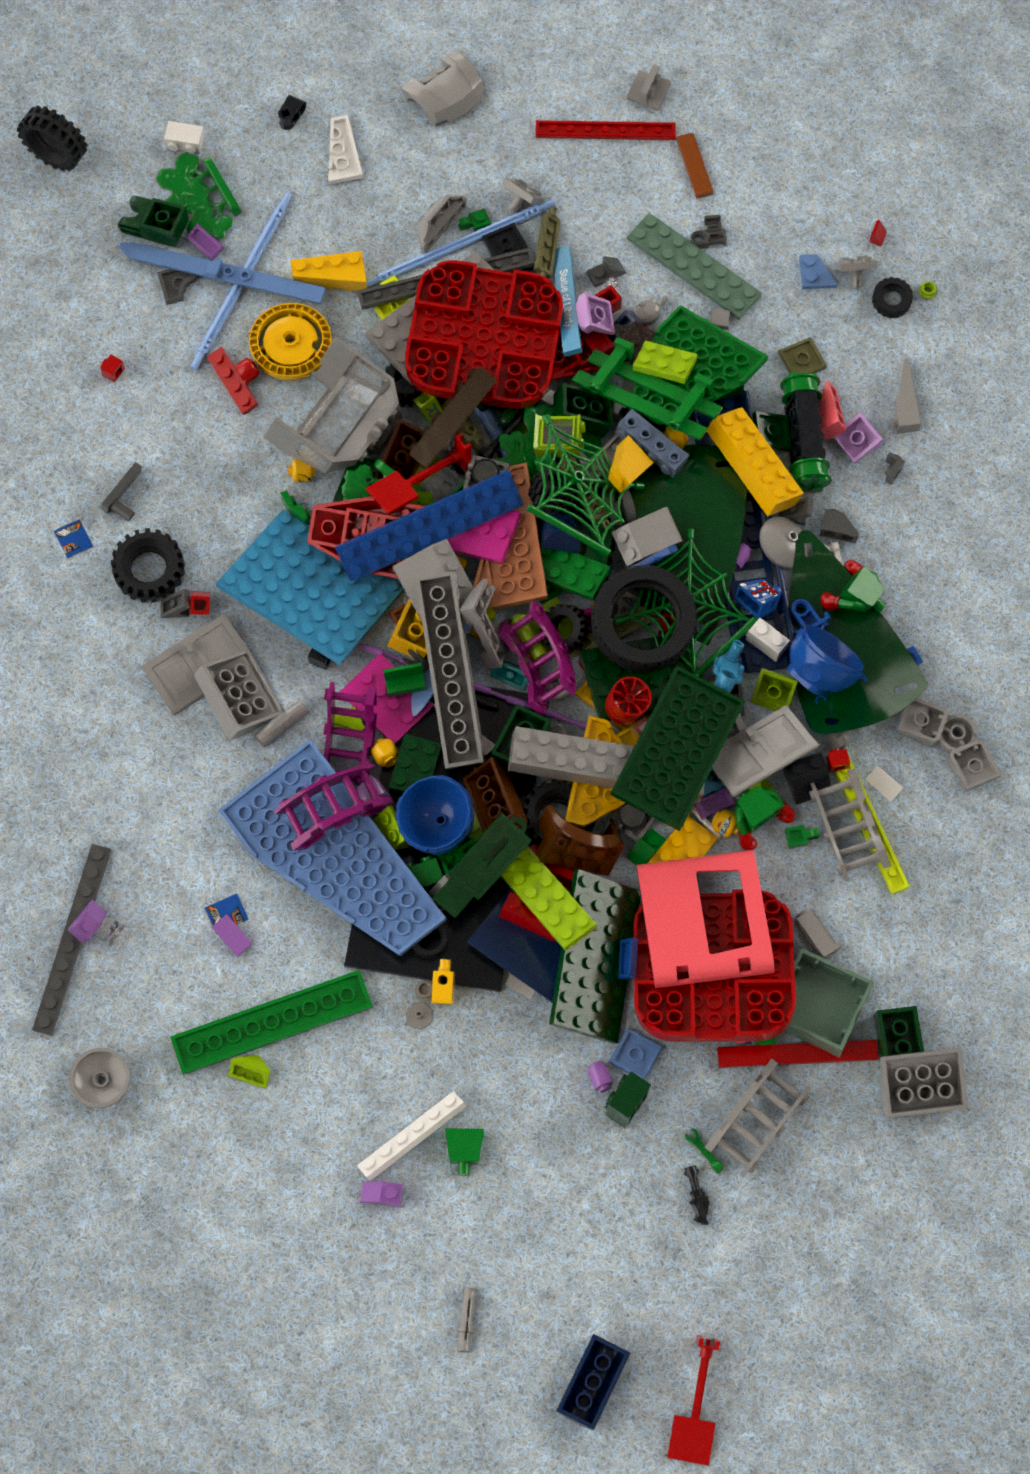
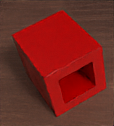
M191 591L190 614L209 615L210 592Z

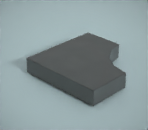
M173 269L157 272L166 305L184 301L186 288L191 283L197 281L196 275Z

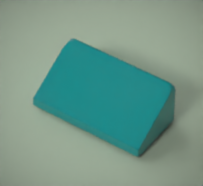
M505 659L501 668H493L490 674L491 677L522 691H525L529 683L528 678L524 677L520 666Z

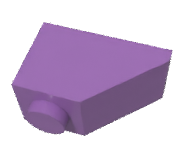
M91 900L67 930L81 943L88 941L101 926L107 912L95 901Z
M383 1181L363 1182L360 1202L400 1208L403 1184Z

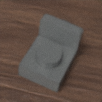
M889 452L885 461L890 464L885 472L887 475L885 482L892 485L903 469L905 461L899 455Z

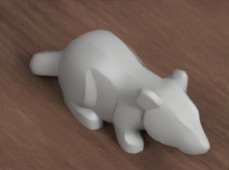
M665 295L656 303L649 299L639 303V308L636 310L633 307L627 310H632L643 322L642 325L652 324L659 318L661 308L667 302L668 297Z

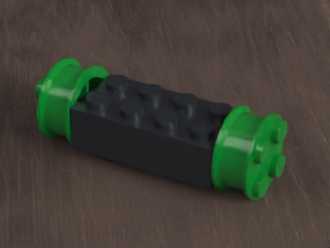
M793 372L780 383V388L784 392L782 403L785 405V415L788 416L792 447L789 450V471L802 491L812 490V492H821L823 488L832 482V478L828 475L830 463L824 459L826 451L822 443L824 434L820 426L822 417L819 415L822 393L818 389L820 378L816 373L799 374Z

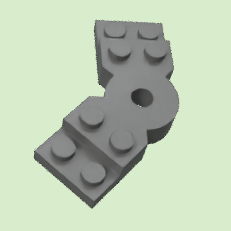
M919 698L904 708L896 731L914 738L913 741L930 747L939 744L942 750L949 753L947 762L955 777L959 778L966 792L1001 777V773L985 742L976 740L977 728L969 717L962 714L948 716L946 708ZM952 732H958L961 737H955Z

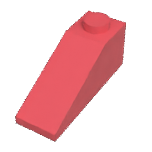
M829 380L825 382L819 406V415L822 417L821 431L827 440L847 431L837 390Z

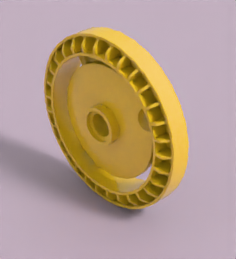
M283 303L267 309L255 320L249 334L250 351L256 365L267 375L288 381L307 378L311 376L313 370L318 371L322 366L320 360L332 343L331 330L325 318L317 310L299 303ZM312 324L317 327L322 335V343L318 351L312 347L314 342H318L317 333ZM266 329L265 334H264V337H263V344H264V345L259 346V345H260L261 336H262L264 330ZM270 360H273V361H275L276 363L281 364V365H277V364L271 362Z

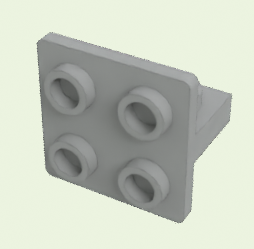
M653 64L649 73L639 70L629 90L627 100L659 110L671 85V81L661 78V74H659L660 66Z

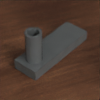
M137 462L132 465L102 502L103 511L109 513L110 510H113L125 520L130 521L135 512L118 500L141 473V465Z

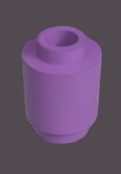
M742 542L740 543L735 570H741L750 557V547Z
M597 1061L588 1066V1074L595 1090H600V1092L610 1090L614 1082L607 1065L603 1061Z

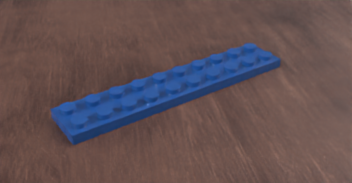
M506 470L336 546L335 549L350 582L413 555L432 544L449 539L524 504L510 471Z

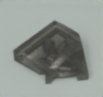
M637 320L631 324L614 325L616 339L619 337L634 344V356L631 359L633 362H635L644 342H651L655 337L654 331L641 324H637Z

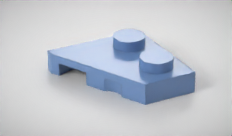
M818 254L799 255L802 289L837 287V282Z

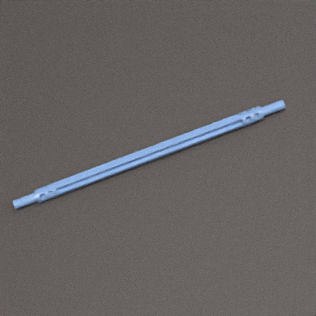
M286 192L281 203L276 206L243 268L254 270L286 212L285 208L292 197L290 193ZM236 284L232 286L197 349L198 353L190 366L192 369L197 370L204 356H207L244 286Z
M551 199L540 205H533L400 265L376 274L375 277L366 280L367 288L382 283L394 275L397 277L482 239L483 235L511 223L516 225L536 215H540L542 211L549 209L550 206H556L554 199Z

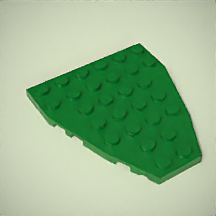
M681 305L657 328L656 336L652 341L653 343L697 354V361L685 384L664 378L660 379L690 392L694 387V377L697 373L714 380V392L711 396L705 395L703 397L711 402L746 384L768 361L766 354ZM638 384L634 385V395L674 413L680 406V403ZM643 415L657 425H662V423Z

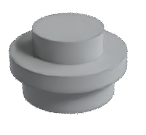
M429 981L419 982L415 987L416 997L422 1001L431 999L432 983Z

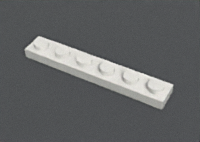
M453 1091L357 1165L370 1182L462 1111L466 1105Z

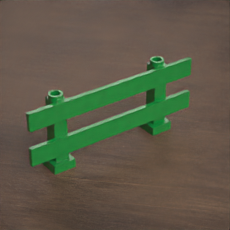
M619 337L614 341V351L610 356L595 349L587 359L589 363L600 367L595 376L579 370L572 379L573 383L590 390L594 394L604 396L699 441L706 433L707 427L689 420L690 415L695 410L716 419L722 410V406L703 398L705 395L711 396L714 392L713 379L697 373L694 377V387L689 392L658 377L633 371V366L624 363V360H631L633 358L634 344ZM616 374L680 403V406L674 413L608 382Z

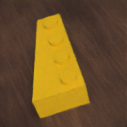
M362 251L290 260L293 280L327 289H345L346 291L367 289Z

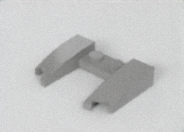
M486 578L482 579L471 591L459 611L466 625H474V630L478 633L481 644L484 646L481 657L487 669L501 668L509 647L497 634L498 628L494 630L486 613L496 590L495 585L486 587L488 583ZM505 618V619H504V620H506V621L510 624V622H511V619H510V618Z

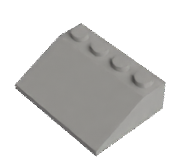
M447 539L432 544L393 566L421 621L416 577L454 571L457 576L461 606L474 589Z
M249 649L204 664L194 674L229 741L261 727L283 712Z
M961 1048L881 1057L883 1115L891 1118L967 1109Z

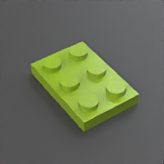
M645 341L633 364V371L685 384L697 361V354Z

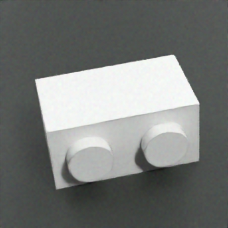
M168 121L164 136L165 146L172 151L182 150L189 154L200 153L205 137L204 128L198 125Z
M761 618L751 627L746 638L747 641L775 662L787 650L790 642L787 637Z

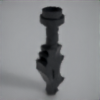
M696 1165L684 1168V1176L689 1178L692 1191L689 1193L692 1199L689 1203L695 1210L693 1221L701 1223V1225H708L706 1215H708L710 1202L706 1192L703 1191L702 1187H699L696 1176L699 1173V1169H697Z

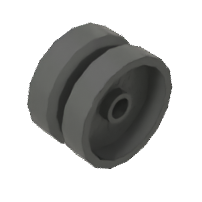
M629 489L625 491L620 502L621 516L625 522L616 523L614 531L622 527V525L624 526L637 520ZM618 490L616 491V497L614 494L612 495L613 509L617 514V502L621 494ZM611 491L605 492V503L609 505V494ZM610 515L608 518L610 523L617 520L613 515Z

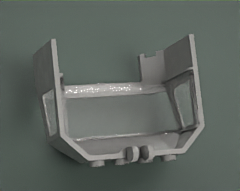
M337 336L320 360L322 366L318 371L313 370L311 376L328 387L321 399L297 431L276 417L264 436L266 440L284 453L322 471L324 474L354 466L358 460L362 462L368 454L365 450L368 446L372 448L376 443L377 438L381 436L388 426L387 419L392 420L398 412L395 408L399 404L394 378Z

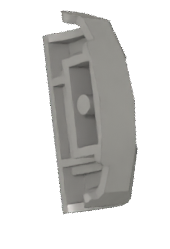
M455 50L441 59L443 66L438 67L435 72L424 77L422 81L419 82L413 79L401 87L405 99L415 100L422 107L433 127L444 120L452 122L469 112L481 101V94L486 90L473 64L464 55Z

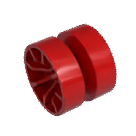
M625 677L615 683L605 700V709L608 716L620 725L636 723L650 706L651 691L647 684L639 678Z

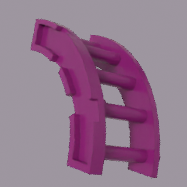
M533 600L530 603L528 615L513 625L509 624L506 620L499 623L497 634L506 643L511 652H516L521 661L518 664L524 677L528 678L530 684L527 686L528 705L537 714L544 715L546 713L547 701L562 691L567 690L572 696L575 694L577 683L571 659L567 652L568 646L562 641L541 605H538ZM535 619L543 631L526 642L522 641L517 631ZM547 637L553 649L534 661L529 652L530 648ZM556 657L559 668L542 679L539 667ZM560 677V684L545 693L546 685Z
M330 682L329 689L326 688L324 700H327V724L325 723L323 732L326 735L324 757L328 762H330V756L357 759L365 765L369 764V756H372L371 749L374 746L377 713H374V706H377L376 688L369 687L368 693L364 694V696L335 692V684ZM335 700L362 703L365 709L361 711L335 707ZM335 715L362 718L365 721V729L361 731L334 727ZM333 734L361 738L364 741L363 751L355 752L332 748ZM361 778L351 780L358 783V786L363 782Z
M361 763L328 777L321 776L315 783L279 803L280 806L274 810V813H286L297 834V839L291 843L293 850L308 849L326 836L325 831L332 827L338 829L352 822L351 818L361 815L363 818L380 814L386 807L394 803L391 796L382 797L376 791L368 775L375 767L374 764L365 765ZM361 778L372 800L365 802L361 800L351 780ZM343 782L354 803L353 806L341 809L330 789L331 786ZM321 791L324 792L334 812L332 816L325 820L320 818L310 797ZM302 802L314 822L313 827L307 831L303 830L293 811Z

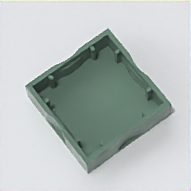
M801 948L794 962L795 1012L791 1023L784 1032L840 1058L873 987L874 981L850 970L839 968L828 960Z

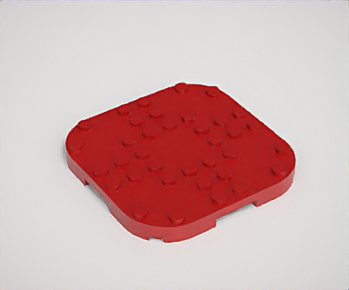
M458 260L443 261L437 263L436 267L425 271L418 283L410 333L405 351V370L411 383L425 394L447 399L450 396L454 398L457 395L455 390L462 382L466 384L469 380L467 375L474 367L478 369L481 366L496 378L497 382L479 404L521 409L532 406L540 401L550 387L563 310L562 296L559 290H556L552 285V281L533 272L514 270L513 273L478 268L477 263Z
M732 889V893H699L709 953L716 954L751 946L752 940L743 889ZM761 890L774 959V973L655 988L641 905L634 919V938L638 939L636 978H634V1006L641 1026L652 1036L669 1042L764 1041L781 1034L791 1023L796 1005L793 921L787 906L777 900L775 895ZM749 964L739 965V971L750 970ZM688 972L677 973V979L689 978Z

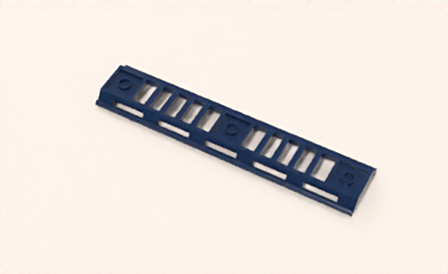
M744 391L742 395L713 402L722 406L719 415L742 407L753 421L749 391ZM697 411L693 412L694 422L699 424L700 420V425L708 428L713 418ZM706 431L703 436L704 445L711 446L709 434ZM702 438L700 441L695 439L696 445H703ZM728 461L715 464L717 467L731 466ZM750 492L746 495V501H752L753 512L745 513L741 542L749 546L750 549L760 548L762 560L746 562L741 570H735L734 572L764 568L766 577L735 581V575L733 574L728 596L740 612V606L742 605L734 599L740 583L764 579L771 586H774L770 565L772 561L765 555L759 538L760 529L763 525L761 517L763 510ZM764 512L766 521L772 518V515L767 517ZM774 564L778 586L782 589V595L780 596L777 608L761 619L764 621L774 620L775 629L784 635L780 614L783 613L787 636L790 640L789 647L775 662L747 641V636L744 635L740 639L744 644V648L740 652L738 660L739 666H744L743 672L745 673L761 672L762 668L767 670L785 669L791 663L790 647L795 638L783 569ZM726 598V601H725V607H726V609H727L728 611H731V612H733V613L738 614V613L732 608V606L730 605V603L727 601V598ZM752 614L745 615L750 619L753 617ZM732 616L727 617L728 622L737 619ZM744 620L738 621V630L744 625L743 623L747 622ZM736 622L729 625L731 637L737 632Z

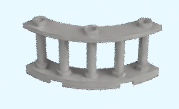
M855 768L847 771L849 778H846V781L818 791L813 782L810 783L812 791H809L812 801H817L827 829L824 832L827 843H832L839 862L836 865L839 876L843 875L846 882L850 881L847 871L874 862H881L883 869L891 867L868 805L863 803V800H866ZM847 788L854 790L856 798L852 802L824 811L820 800L821 797ZM853 809H861L864 818L861 819V822L831 831L827 818ZM862 829L869 831L871 837L867 841L838 850L835 842L836 838ZM868 848L876 849L873 855L846 864L843 863L842 857Z
M773 1059L761 1071L758 1078L754 1080L705 1146V1149L710 1153L715 1147H721L746 1167L740 1175L743 1178L748 1172L751 1174L759 1165L756 1161L775 1135L780 1137L786 1129L783 1126L796 1107L799 1104L803 1106L809 1098L806 1094L811 1088L807 1086L802 1093L796 1090L776 1074L777 1072L774 1069L778 1063ZM766 1080L769 1082L773 1081L794 1097L796 1101L792 1107L768 1090L764 1082ZM756 1093L758 1095L762 1094L786 1113L779 1124L752 1105L753 1102L750 1100ZM742 1111H748L773 1130L765 1143L739 1124L737 1117ZM729 1129L731 1131L735 1130L759 1149L752 1160L725 1141L726 1139L723 1136Z

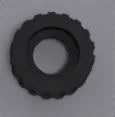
M897 277L884 278L875 286L872 296L873 307L884 317L899 318V316H903L908 312L913 300V291L905 280ZM893 290L898 292L901 296V302L897 305L887 304L884 301V294L887 291Z

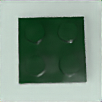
M755 411L752 414L753 423L772 449L788 452L792 448L788 416Z

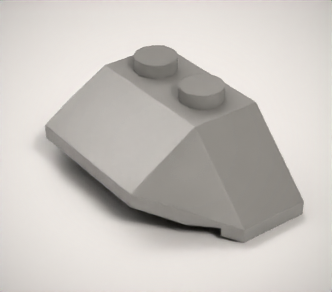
M464 195L443 196L435 204L432 203L428 212L419 218L417 225L421 254L427 253L466 208L467 197Z

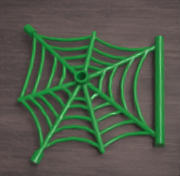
M546 414L542 418L549 429L548 444L541 460L535 461V464L541 470L543 492L538 505L535 507L529 504L526 510L608 556L611 549L604 545L605 536L613 525L618 522H625L620 511L621 498L630 487L636 490H643L644 483H631L621 492L617 502V514L612 505V495L616 489L615 486L609 494V505L605 503L606 489L609 485L613 484L608 480L597 460L599 458L603 468L609 475L610 471L606 467L601 453L610 468L612 464L605 454L604 448L579 440L552 425L553 422L549 414ZM555 431L578 443L597 449L598 452L594 453L578 447L558 436ZM553 435L555 451L552 460L547 465L542 462L548 454ZM560 441L594 456L588 459L565 450ZM559 447L562 456L560 462L554 468L551 465L555 461ZM567 454L588 463L586 465L578 464L570 460ZM563 459L567 463L565 471L559 470ZM594 461L605 480L600 479L593 466ZM572 464L575 465V466H577V467H581L582 470H581V471L577 470V471L575 472V470H574ZM591 467L596 479L591 478L588 474L587 469ZM543 468L548 469L551 478V493L544 501L546 478ZM552 471L556 473L558 479V490L553 493L554 477ZM560 475H563V486H562V487H561ZM593 483H596V485H595V487H594V492H593V491H592V484H593ZM599 483L606 484L602 491V499L597 495ZM569 486H573V487H576V486H577V487H578V490H576V489H574V488H570ZM563 491H573L580 495L582 500L570 493H565ZM590 494L594 498L587 502L585 495ZM558 495L569 496L583 505L587 513L573 503L554 498ZM597 500L601 506L597 507L592 513L589 506ZM548 502H561L572 506L591 521L593 528L576 514L564 508L546 504ZM605 507L609 513L604 515L596 525L594 515ZM540 508H552L573 516L582 522L597 537L599 542L542 511ZM613 515L617 520L607 526L601 537L598 527L604 519Z
M687 529L688 541L677 552L656 567L660 568L688 546V552L678 562L669 567L667 571H671L688 557V567L676 575V577L679 578L687 572V578L683 582L684 584L687 582L689 592H691V587L697 591L695 593L691 592L694 598V603L702 606L697 609V613L705 608L712 609L701 615L697 619V624L706 615L716 611L725 614L706 623L695 638L693 636L690 642L691 650L689 648L686 650L691 654L692 664L683 656L680 657L692 669V674L701 677L714 664L715 657L725 654L730 649L733 640H740L758 619L755 616L751 619L746 617L735 607L728 596L724 578L727 577V573L721 574L703 559L693 542L695 530ZM692 547L700 560L711 571L719 575L718 578L712 579L699 568L692 556ZM692 562L696 569L711 581L709 584L700 580L692 572ZM693 576L704 587L700 590L691 583V577ZM722 581L727 601L738 614L728 611L721 602L716 583ZM710 587H714L715 596L722 608L716 607L712 601L709 592ZM641 589L637 602L628 616L616 617L614 621L616 625L626 623L627 620L641 624L654 637L658 648L665 644L670 635L674 633L676 617L669 609V607L673 606L671 603L665 604L666 598L663 596L662 605L655 607L657 592L654 591L652 608L646 610L651 595V590L648 589L646 603L642 612L633 614L644 592V589ZM704 591H706L711 604H708L702 594ZM700 595L702 601L696 600L695 597ZM665 609L671 614L674 620L671 626L667 619L658 612L659 610ZM654 612L663 619L668 627L666 635L659 622L647 614ZM729 616L737 618L711 632L703 641L695 656L694 644L700 634L710 624ZM636 617H647L658 626L663 638L660 645L652 629L642 621L635 619ZM742 620L747 622L696 670V662L700 652L715 633L732 623Z

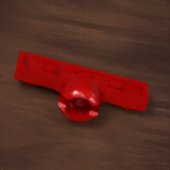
M223 347L218 348L207 356L241 413L245 415L256 408L259 404L248 388L249 382L260 374L256 364L246 357L234 365Z

